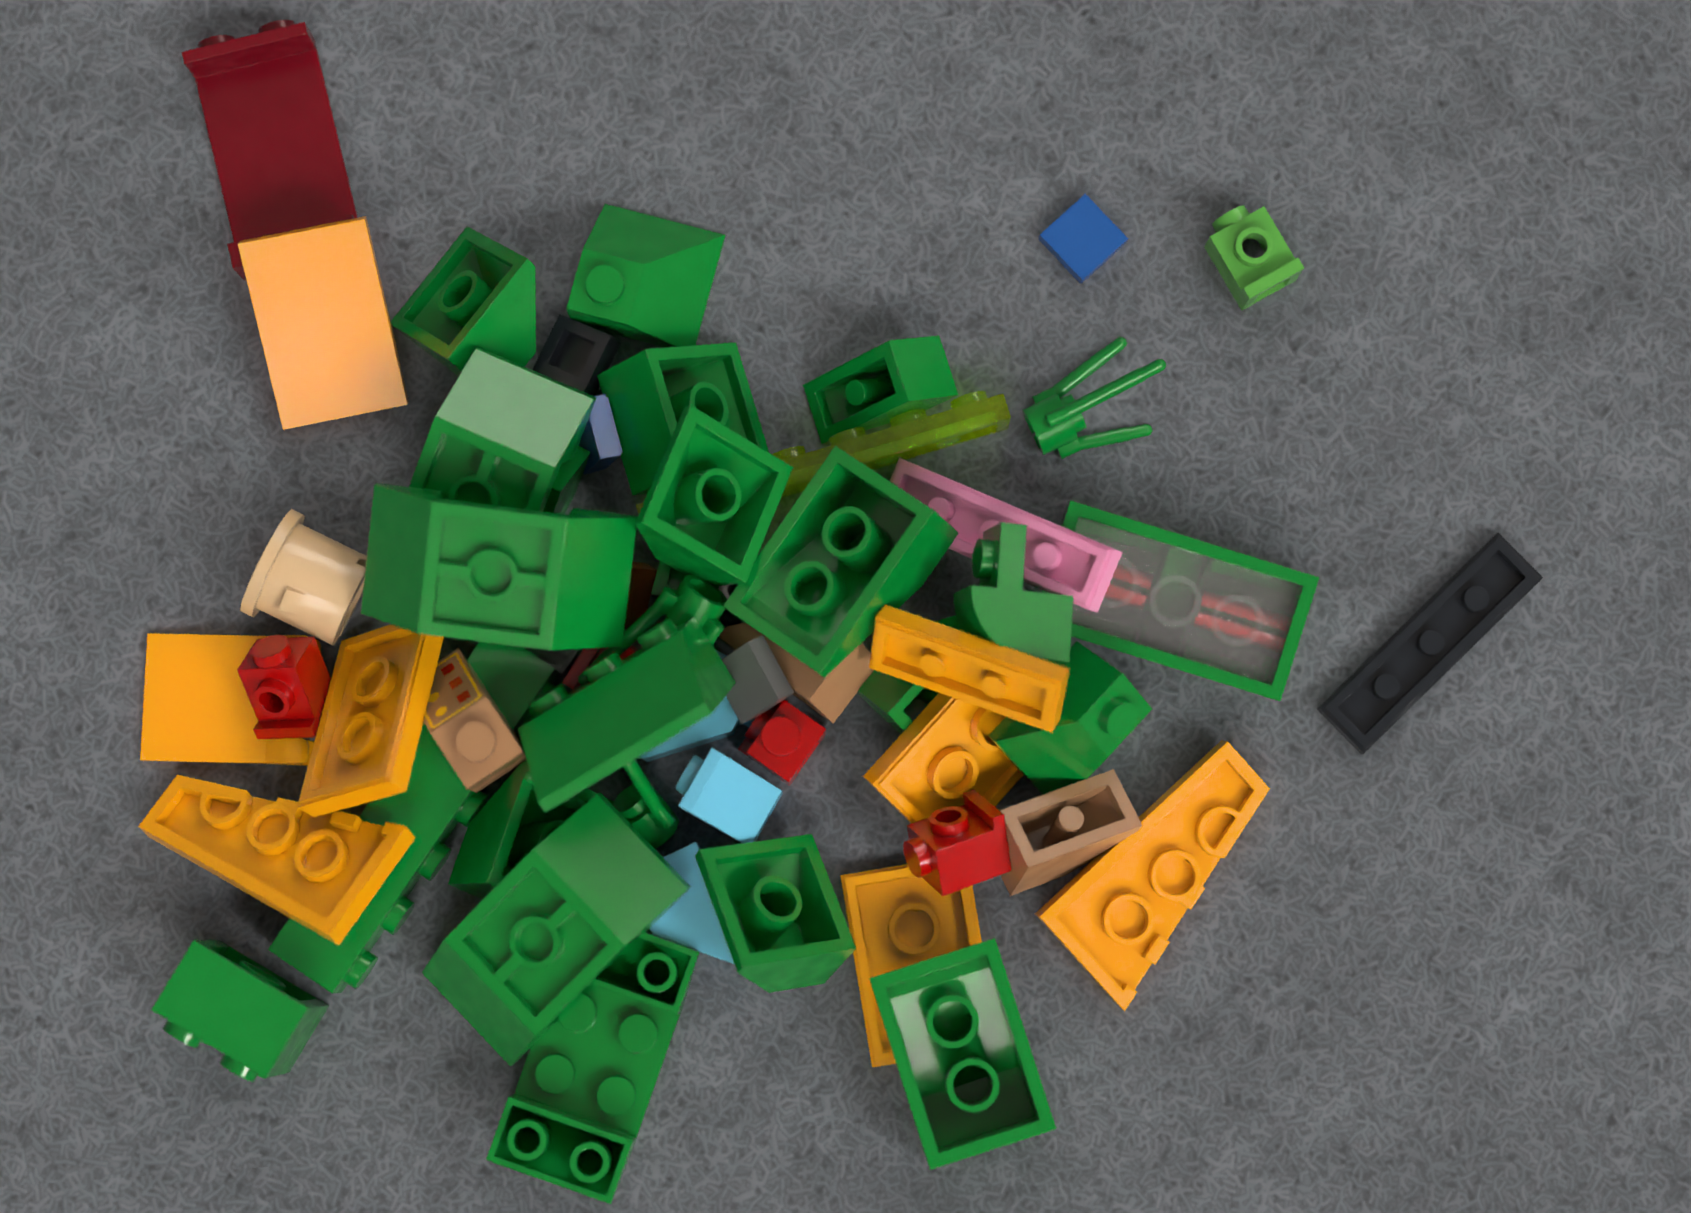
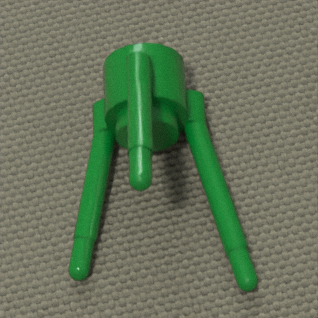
M1118 337L1053 387L1032 396L1035 404L1023 409L1022 412L1031 433H1035L1034 439L1042 455L1057 449L1061 459H1064L1081 450L1149 436L1152 433V427L1149 424L1123 427L1083 436H1077V432L1087 428L1082 412L1163 371L1166 368V362L1163 359H1157L1076 400L1072 394L1061 398L1126 347V339Z
M686 575L676 591L664 587L654 604L624 631L622 647L606 648L593 663L614 651L620 656L663 615H666L665 620L671 618L676 627L695 617L713 646L724 629V625L719 621V618L726 609L723 606L728 599L713 584L697 576ZM583 672L578 677L580 685L588 681Z
M633 760L623 766L633 785L624 789L616 797L613 806L656 849L674 834L678 827L679 819L676 813L650 784L636 760ZM527 770L524 773V779L533 785L530 772ZM574 795L561 804L575 813L586 803Z

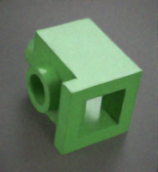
M1241 205L1225 213L1212 223L1216 233L1208 238L1204 248L1241 311L1293 283L1304 270L1300 259H1295L1265 207L1249 214L1245 205ZM1247 239L1257 240L1264 251L1263 255L1257 258L1249 257L1242 249V242Z

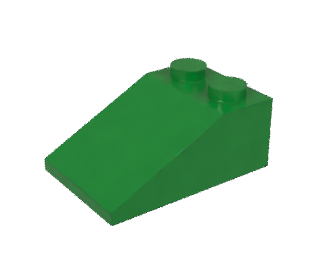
M835 446L756 558L747 582L737 585L723 607L825 678L874 632L876 616L884 605L898 609L922 587L959 532L936 511Z
M995 938L869 978L930 1170L1056 1129Z

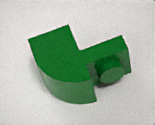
M1001 522L984 531L983 539L979 538L975 543L972 556V573L975 578H980V586L971 585L954 593V608L958 623L963 632L989 640L999 646H1006L1057 665L1070 661L1073 596L1023 591L1027 525Z

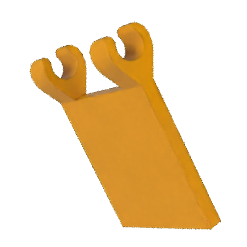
M147 633L140 760L308 766L314 745L313 741L303 738L257 739L253 730L258 720L237 669L255 641L268 636ZM283 635L286 638L309 637L306 635ZM316 640V642H317V644H318V647H319V649H320V652H321V644H320V641Z

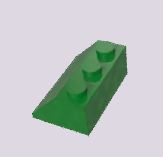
M695 617L678 627L674 625L671 618L664 620L637 638L642 647L640 650L623 660L614 651L583 671L588 681L567 692L561 683L529 704L534 714L518 728L536 798L544 812L556 807L711 715L736 684Z

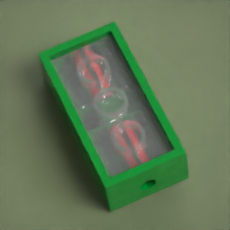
M1071 500L1067 501L1060 526L1123 552L1098 613L1073 604L1071 637L1281 701L1320 577ZM1042 589L1039 591L1041 593H1048Z

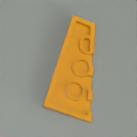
M1221 740L1138 817L1142 824L1139 831L1095 857L1041 907L1035 915L1114 1002L1125 1011L1137 993L1135 989L1152 963L1154 965L1157 963L1170 943L1167 940L1187 909L1191 910L1205 889L1203 885L1219 860L1226 857L1270 788L1228 741Z
M176 775L138 826L149 838L338 946L416 838L407 826L386 822L384 826L362 821L358 815L341 811L313 817L298 808L299 802L279 797L276 801L252 796L247 790Z

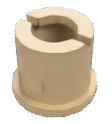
M291 509L284 516L267 544L249 581L241 602L240 611L254 618L261 610L334 646L339 636L345 630L363 594L367 556L304 526L305 516Z

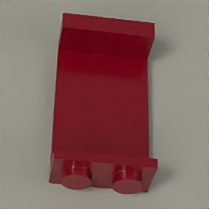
M292 20L272 21L262 25L258 29L259 33L236 39L231 35L211 36L201 40L197 44L198 48L182 52L184 64L196 80L234 242L227 244L232 267L244 281H246V276L238 248L240 241L358 218L315 39L305 22L296 24Z

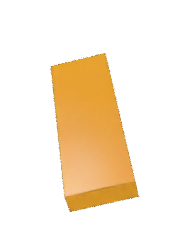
M888 605L882 607L875 619L869 668L1051 733L1058 724L1061 717L1069 668L1006 646H999L989 640Z

